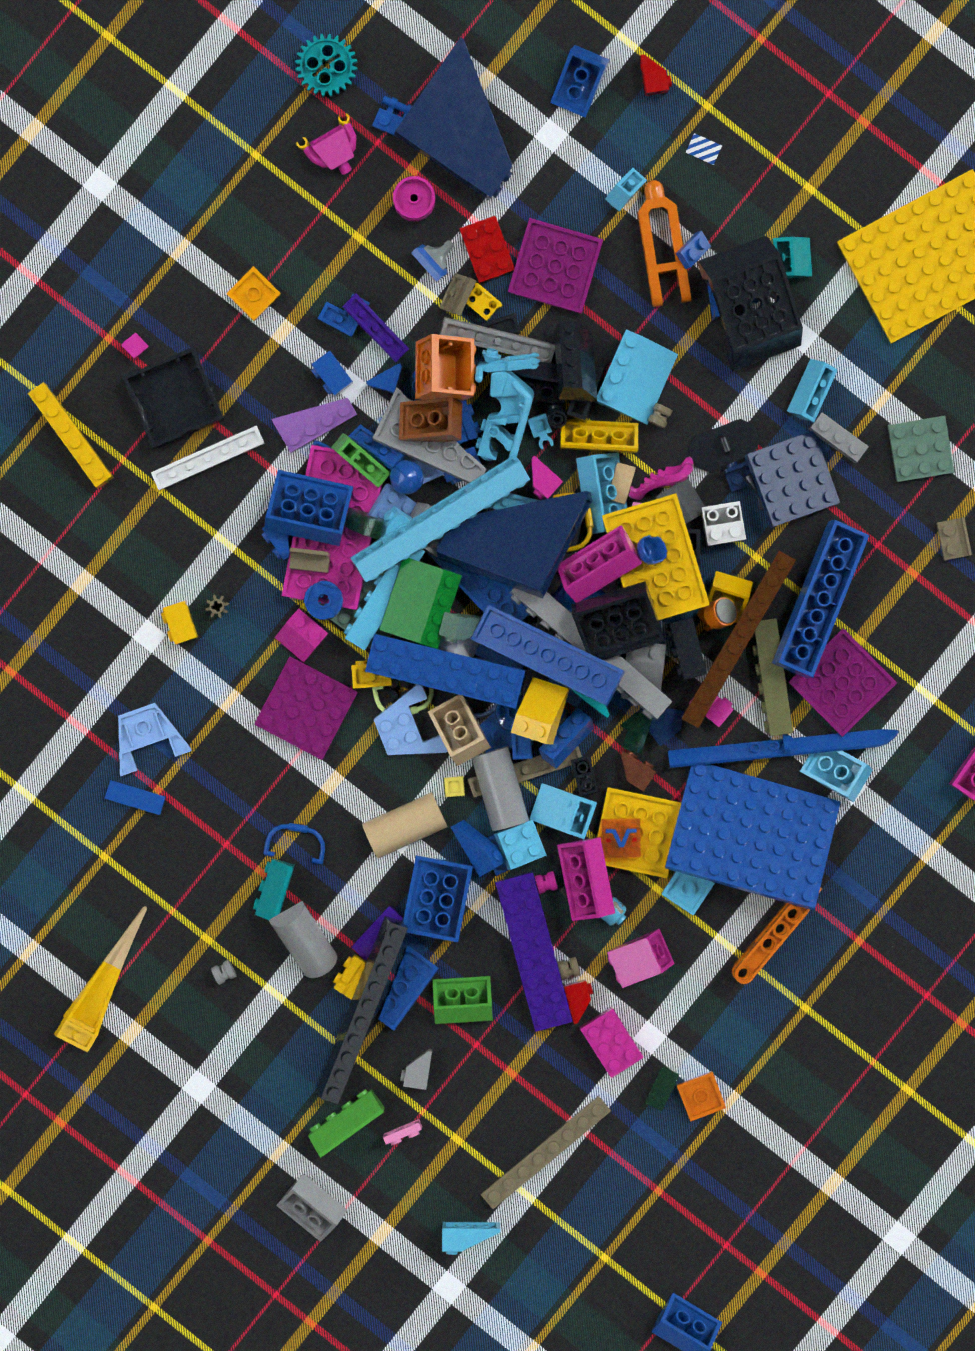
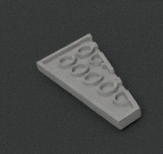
M396 387L372 440L466 483H470L485 474L486 468L470 453H467L456 441H400V402L412 400L408 399Z

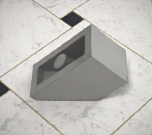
M432 1049L426 1050L407 1064L406 1070H402L400 1081H404V1087L426 1090Z

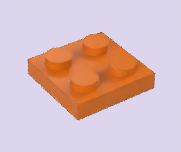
M712 1071L677 1084L690 1122L726 1108Z

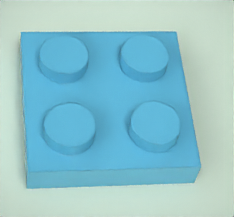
M675 872L661 894L694 915L715 883Z

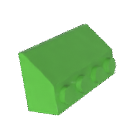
M364 1089L356 1095L357 1099L355 1101H347L341 1106L342 1110L337 1114L332 1112L325 1118L327 1121L323 1124L317 1123L309 1129L311 1132L308 1137L320 1158L384 1113L385 1107L372 1089L369 1091Z

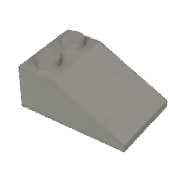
M653 644L625 653V660L661 691L666 645ZM624 692L621 694V698H629Z

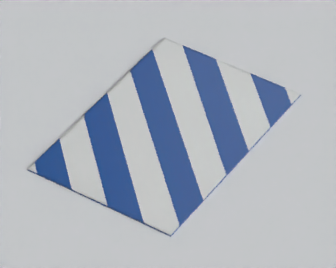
M694 133L686 153L714 165L722 145Z

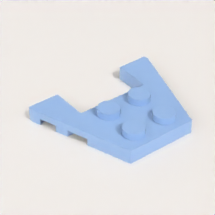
M416 684L411 690L403 694L401 698L374 718L387 755L448 752L440 735L425 741L422 740L410 710V705L427 699L423 686Z
M156 703L118 716L120 776L137 771L131 751L166 738L170 741L175 757L192 751L191 747Z

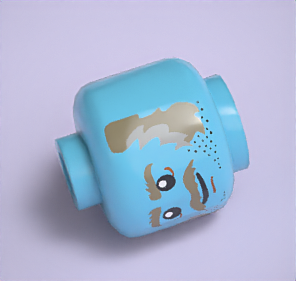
M612 897L615 914L601 917L610 926L615 923L619 925L626 918L624 915L626 907L615 897Z

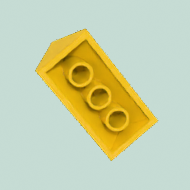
M567 419L566 424L561 427L560 449L637 453L638 423L591 420L583 422Z

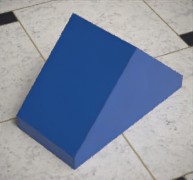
M399 363L366 381L368 387L394 394L402 370L401 364Z

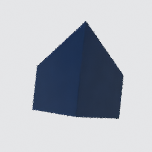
M666 708L658 719L652 718L651 720L644 715L643 725L659 746H661L681 730L683 720L681 718L684 711Z

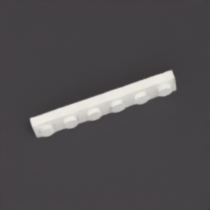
M254 426L151 472L158 490H162L265 443L258 427Z

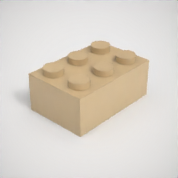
M457 695L428 711L450 757L457 766L491 748L464 696Z

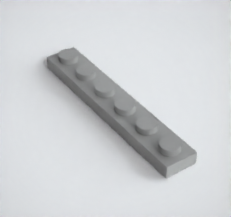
M444 317L439 334L474 338L475 346L493 348L499 352L511 355L536 352L540 355L536 358L540 359V362L551 363L555 351V344L447 317Z

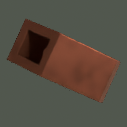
M629 750L627 753L622 751L621 759L626 781L644 791L656 773L652 770L654 766L645 760L643 763L636 760L638 756Z

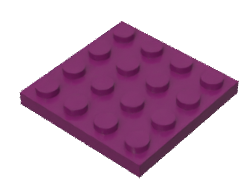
M529 218L508 293L582 314L603 239Z
M844 628L826 644L813 678H804L795 674L788 681L842 737L897 684Z
M290 656L254 725L323 760L358 692Z

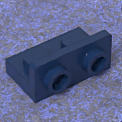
M744 458L745 462L738 464L737 461L726 465L727 469L723 470L731 492L749 486L743 479L750 473L746 458Z

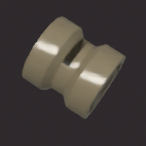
M655 403L653 407L654 412L647 421L665 428L667 425L666 420L671 416L673 410Z
M576 957L570 958L569 961L562 960L557 962L562 980L568 979L572 975L575 977L581 975Z

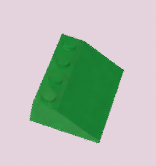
M410 558L402 560L379 630L438 649L442 635H439L444 612H450L462 575Z

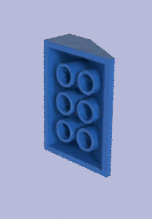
M278 470L265 517L264 530L340 546L353 486Z
M416 855L403 919L404 924L408 928L407 933L458 942L473 865Z

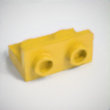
M355 661V665L351 666L353 689L392 685L391 678L365 672L367 661Z

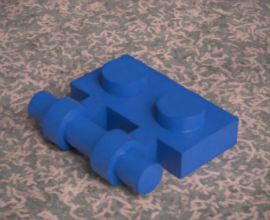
M384 96L382 103L389 107L387 111L379 108L372 127L395 136L396 129L413 105H405L398 102V99L394 97L391 99ZM394 109L404 112L403 118L393 114Z

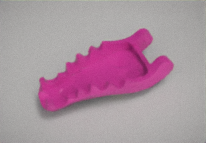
M686 457L677 466H666L664 471L658 469L657 475L651 472L650 478L645 477L644 484L641 483L639 488L630 487L628 496L635 500H641L646 493L656 488H670L676 483L685 481L693 471V459Z

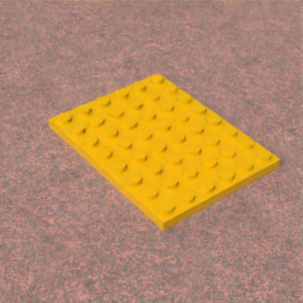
M973 169L836 242L890 344L975 299V172Z

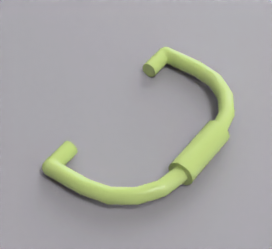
M383 686L372 687L376 705L381 711H384L385 708L382 706L377 690L383 689ZM429 688V696L423 705L410 707L412 714H417L431 703L434 696L433 688Z

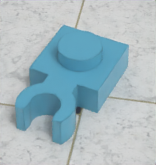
M546 413L527 419L533 437H540L539 447L544 449L542 445L544 440H548L550 445L553 446L552 438L547 435L552 430Z

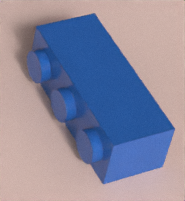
M576 708L557 729L554 743L543 744L539 748L542 759L557 769L594 729L592 718L579 708Z

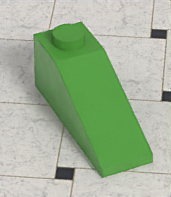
M344 433L331 447L378 488L390 475L387 469Z

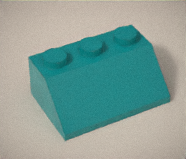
M274 858L271 862L267 861L264 871L267 873L266 880L261 881L258 891L262 893L260 899L256 898L253 909L256 910L255 915L270 920L280 914L294 870V864Z

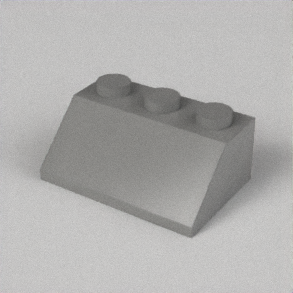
M304 1174L298 1178L276 1205L320 1242L338 1225L348 1211L340 1202L332 1198L325 1190L321 1189L312 1179Z

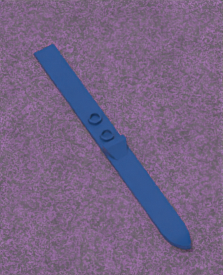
M881 729L847 732L843 737L839 733L798 738L782 734V739L670 750L668 751L670 768L879 747L888 744L898 735L899 731Z

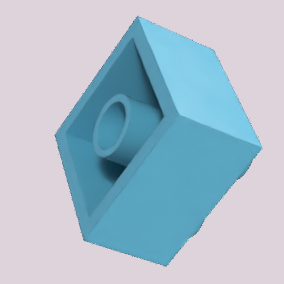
M533 819L494 833L507 870H512L547 856Z

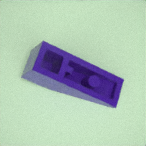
M391 905L382 912L351 947L364 960L370 955L384 917L388 916L401 921L404 919Z

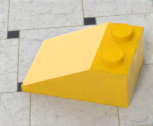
M533 677L516 713L511 733L544 744H553L570 688Z

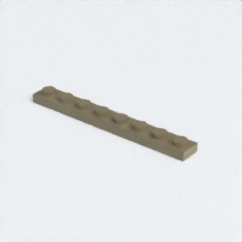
M598 1095L484 1190L481 1196L492 1209L496 1208L610 1113V1108Z

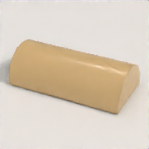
M432 792L362 823L377 859L448 827Z

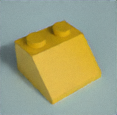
M716 571L707 596L708 600L711 602L721 597L730 599L737 609L735 621L737 623L748 603L753 582Z

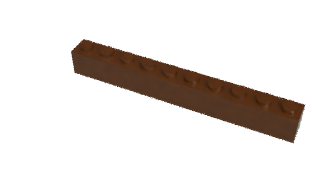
M781 551L777 553L681 719L699 728L794 565L795 559Z

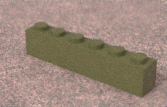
M777 619L762 620L752 635L755 639V645H752L753 656H757L758 664H755L756 675H760L761 683H758L759 695L763 694L764 702H761L762 714L765 713L766 721H763L765 733L768 732L769 736L793 733L784 668L772 663L780 644Z

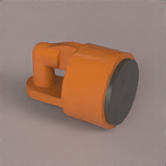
M725 597L709 602V606L702 607L697 612L698 617L705 624L704 629L706 631L722 629L732 625L737 618L736 606L730 599Z

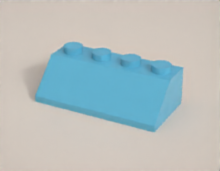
M619 453L576 458L581 492H590L593 500L589 507L591 508L594 525L592 534L606 532L602 515L627 508V503L621 504L611 501L617 496V490L611 482L617 462L620 463Z

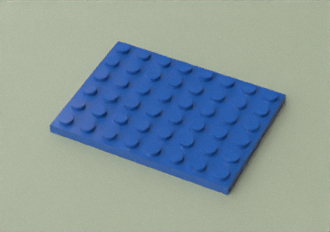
M711 764L690 766L665 868L814 910L841 801Z

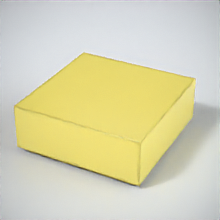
M463 776L444 778L446 797L465 796Z

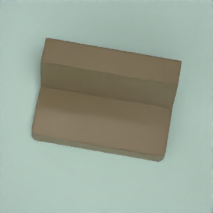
M290 548V569L321 573L329 572L331 556L329 552Z

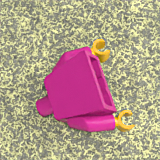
M345 113L346 121H341L340 116H338L339 126L310 143L305 137H302L305 140V145L300 146L296 142L297 146L304 150V153L312 163L322 168L329 167L330 170L338 167L342 175L352 170L348 160L354 157L353 152L356 149L357 137L347 113Z

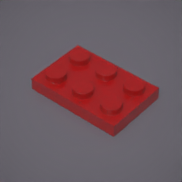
M496 215L459 228L479 283L514 271L515 268Z

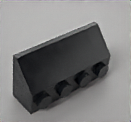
M559 321L554 332L558 398L563 400L597 401L592 333L578 322Z
M539 362V366L536 369L512 370L515 375L534 391L532 405L548 408L554 402L564 405L565 400L558 398L556 364ZM489 384V390H488V396H487V397L497 399V398H495V397H491V396H490V384Z

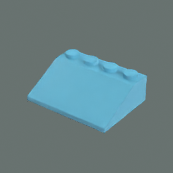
M626 329L598 392L597 401L594 402L647 425L649 422L647 420L653 413V407L660 397L678 354Z

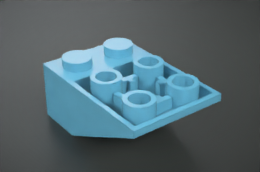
M542 783L529 819L585 839L597 802Z

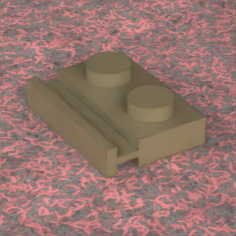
M454 273L439 308L461 316L476 280Z
M965 517L936 523L943 560L972 555Z

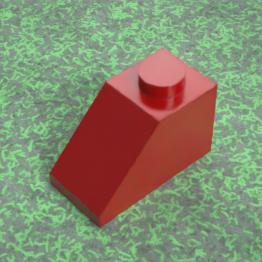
M644 54L640 55L645 96L668 93L669 87H672L671 76H667L666 70Z
M586 979L564 985L574 1024L579 1022L591 1001L590 995L594 994L591 983L587 984Z

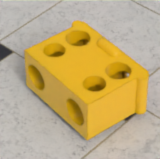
M475 283V287L471 291L466 303L486 321L491 318L499 307L503 306L499 300L479 283ZM474 296L475 301L470 302V297ZM485 309H489L490 314L485 315Z

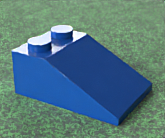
M574 45L569 52L550 103L586 118L610 60Z

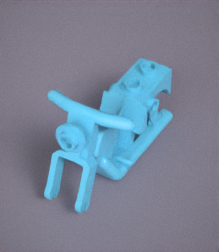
M487 348V350L482 351L485 361L478 362L476 366L475 380L480 383L483 380V371L492 372L490 396L498 399L501 404L500 412L489 414L487 420L483 419L480 429L484 431L482 438L478 437L475 448L479 449L478 456H481L484 460L492 461L496 460L498 452L491 445V437H495L504 445L506 450L510 451L509 458L513 455L517 457L533 402L534 391L515 375L512 370L536 369L540 362V359L536 357L540 355L533 352L531 354L501 358L498 350ZM518 423L515 435L510 434L502 425Z

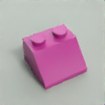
M533 456L531 459L532 487L535 489L533 493L540 500L543 498L549 499L563 481L536 456Z
M298 608L275 638L302 662H305L329 633Z

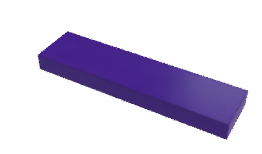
M356 293L342 306L394 362H397L409 350L401 339Z

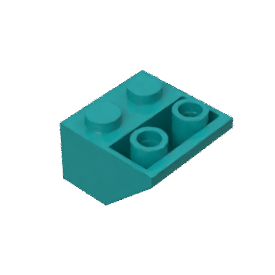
M782 237L771 240L780 253L787 278L812 277L810 238Z

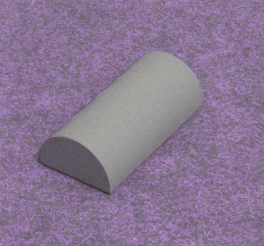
M508 746L481 753L471 758L492 831L506 829L529 821Z
M303 901L269 920L306 977L317 978L323 976L334 967L337 961V954Z

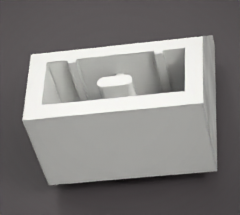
M740 501L702 507L706 546L746 539Z

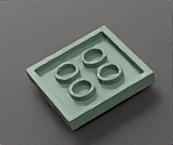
M945 416L887 425L897 482L955 473Z

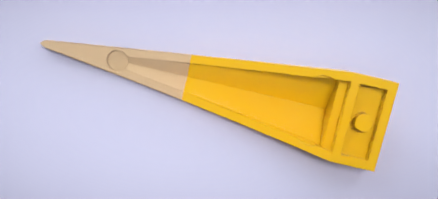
M146 906L140 910L63 1015L64 1018L54 1033L56 1037L86 1052L89 1051L98 1036L119 974L146 913Z

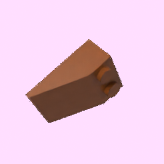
M453 397L400 402V441L449 442L461 440L462 402Z

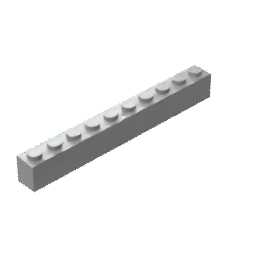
M516 588L509 592L512 595L511 599L518 605L522 603L527 608L525 611L533 618L537 616L541 620L540 624L548 631L552 629L556 633V638L585 651L572 613L549 593L546 592L542 599ZM620 655L603 660L625 671L616 691L620 694L624 692L629 696L627 700L635 707L639 705L643 709L642 713L650 720L652 718L658 719L672 703L665 694Z

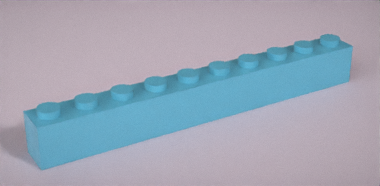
M513 455L355 554L350 559L364 581H372L383 571L392 569L399 561L408 559L415 551L424 549L434 539H440L450 529L459 527L466 519L475 517L477 512L491 507L493 502L507 497L514 489L524 486L530 478L520 460Z

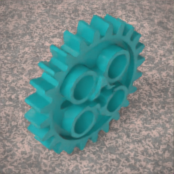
M321 34L319 40L313 36L314 42L311 43L309 40H306L308 46H301L303 53L297 52V56L301 58V60H295V63L300 65L295 70L296 72H301L297 77L298 79H304L301 83L302 86L308 84V92L314 89V95H317L319 91L322 97L325 96L326 92L332 97L333 91L340 95L339 89L342 88L346 91L345 84L352 85L349 79L356 78V75L352 73V71H358V68L353 66V64L358 63L357 59H352L355 56V52H349L352 48L351 45L344 46L346 43L345 39L338 42L339 36H336L334 40L331 38V34L328 35L327 39ZM331 48L333 49V54L325 56L323 55V50ZM338 54L340 55L339 58H337V59H335L334 61H332V60L335 58L336 55H338ZM316 60L318 61V66L310 68L308 67V62ZM323 62L330 63V69L323 68ZM343 63L345 69L343 71H336L335 65ZM319 70H321V71L318 73V75H316L315 77H313V74H314V73H316V72H318ZM322 75L330 77L328 83H321L319 79Z

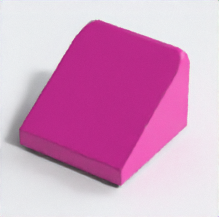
M134 333L121 344L135 360L149 347L137 333Z

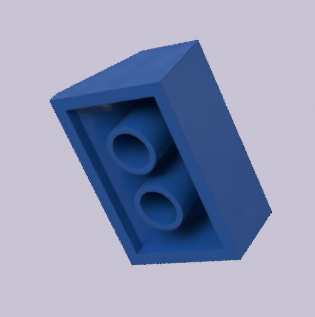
M672 1293L651 1332L682 1351H710L722 1322L675 1293Z

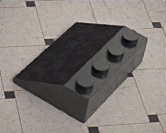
M646 581L571 604L572 616L585 651L601 660L665 641Z

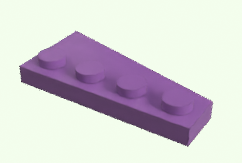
M344 398L271 420L290 453L355 417L357 413L349 399Z

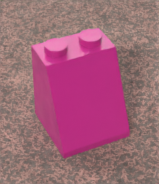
M660 929L619 945L607 952L608 961L613 966L616 972V980L621 984L622 988L661 974L675 964Z

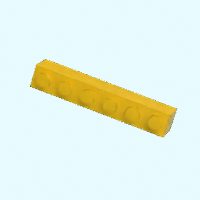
M43 382L30 391L28 394L94 486L99 489L114 478L47 384Z

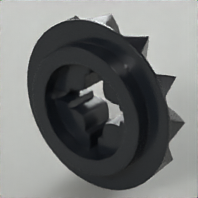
M392 678V685L384 686V694L391 703H394L399 698L397 692L391 690V688L397 687L400 680ZM400 681L401 687L408 689L401 692L400 698L414 687L413 683Z

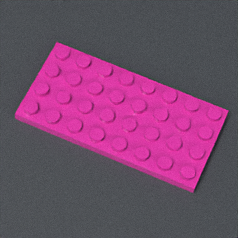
M311 445L305 476L353 486L340 546L293 536L291 548L329 552L331 554L329 572L321 573L290 569V552L281 596L304 600L305 593L311 585L319 581H329L335 584L342 592L344 599L342 608L358 610L364 579L350 558L371 545L375 521L367 517L381 493L383 483L379 488L375 486L332 448ZM324 595L323 598H319V602L321 604L329 603L328 596Z

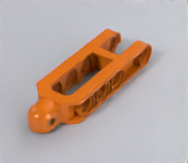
M651 180L644 188L645 202L637 214L653 307L663 306L658 274L675 271L678 287H680L681 302L691 301V292L687 269L684 268L676 255V252L683 246L677 205L665 197L663 185L659 181ZM664 207L668 211L669 230H671L672 249H674L675 262L657 265L649 212L651 209Z
M785 903L733 965L731 971L733 977L741 984L751 982L804 919L810 909ZM795 909L796 915L789 918L788 912ZM783 924V931L777 933L776 926ZM766 939H771L769 947H763V942ZM741 969H747L745 976H738V972Z

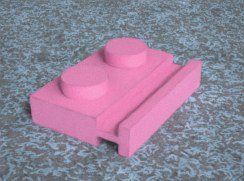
M417 1119L384 1133L383 1139L385 1144L395 1145L401 1142V1138L405 1136L412 1138L420 1134L419 1131L422 1130L421 1122Z

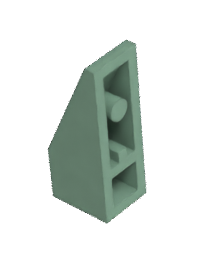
M444 612L439 635L445 636L446 641L456 643L457 640L465 641L473 635L482 617Z

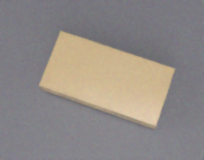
M617 462L611 482L617 490V496L611 501L621 504L626 503L636 467Z

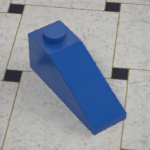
M465 820L451 827L479 877L505 863L497 846Z

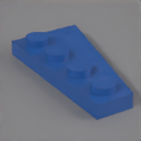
M409 945L379 1016V1020L393 1031L396 1030L439 970L438 966Z

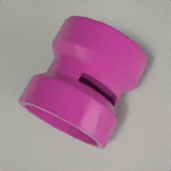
M553 871L547 872L543 876H535L539 894L545 893L546 890L554 891L558 889Z

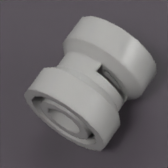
M229 960L224 961L220 966L211 968L219 985L225 983L227 979L237 977Z

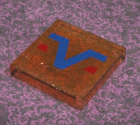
M640 818L601 819L604 858L641 857Z

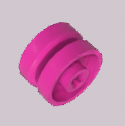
M410 176L402 179L396 185L393 192V204L396 212L408 221L418 222L426 219L435 207V192L432 185L426 179L419 176ZM414 195H416L418 199L415 202L411 201L410 199L413 198Z

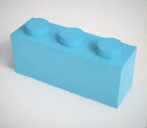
M810 359L787 412L800 419L815 422L837 373V369L825 362Z

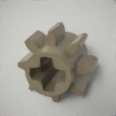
M213 595V601L207 600L210 607L206 608V610L212 611L211 617L218 614V617L222 618V612L228 613L225 606L229 605V603L223 602L224 596H221L219 600L216 595ZM216 601L222 604L219 612L212 607L215 606Z

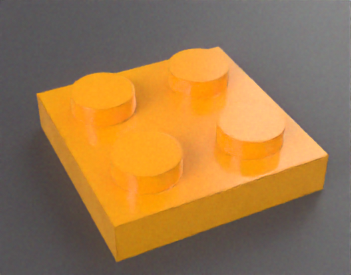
M254 266L226 293L253 321L281 295Z

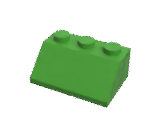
M490 976L433 980L435 1024L493 1021Z

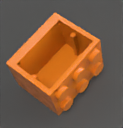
M430 334L415 342V399L427 400L453 397L462 402L474 396L476 391V384L474 383L476 365L474 364V355L476 353L474 338Z

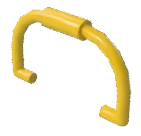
M562 493V494H557V495H553V498H555V497H560V496H565V495H569V494H574V493ZM591 508L588 509L585 515L586 528H588L585 540L576 546L569 547L567 552L581 549L589 542L592 536V528L594 527Z

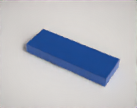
M361 424L348 436L370 456L390 470L398 462L405 459L404 454L372 440L374 433Z
M110 780L105 799L157 815H161L166 796Z

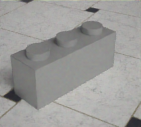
M820 413L809 428L810 431H813L819 438L853 463H857L869 447L824 413Z

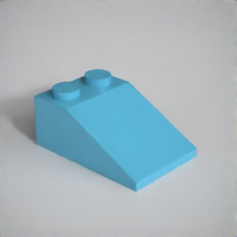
M844 751L810 754L800 770L801 773L853 803L873 771L868 764Z
M443 1222L442 1252H446L448 1255H456L458 1252H462L500 1233V1222Z

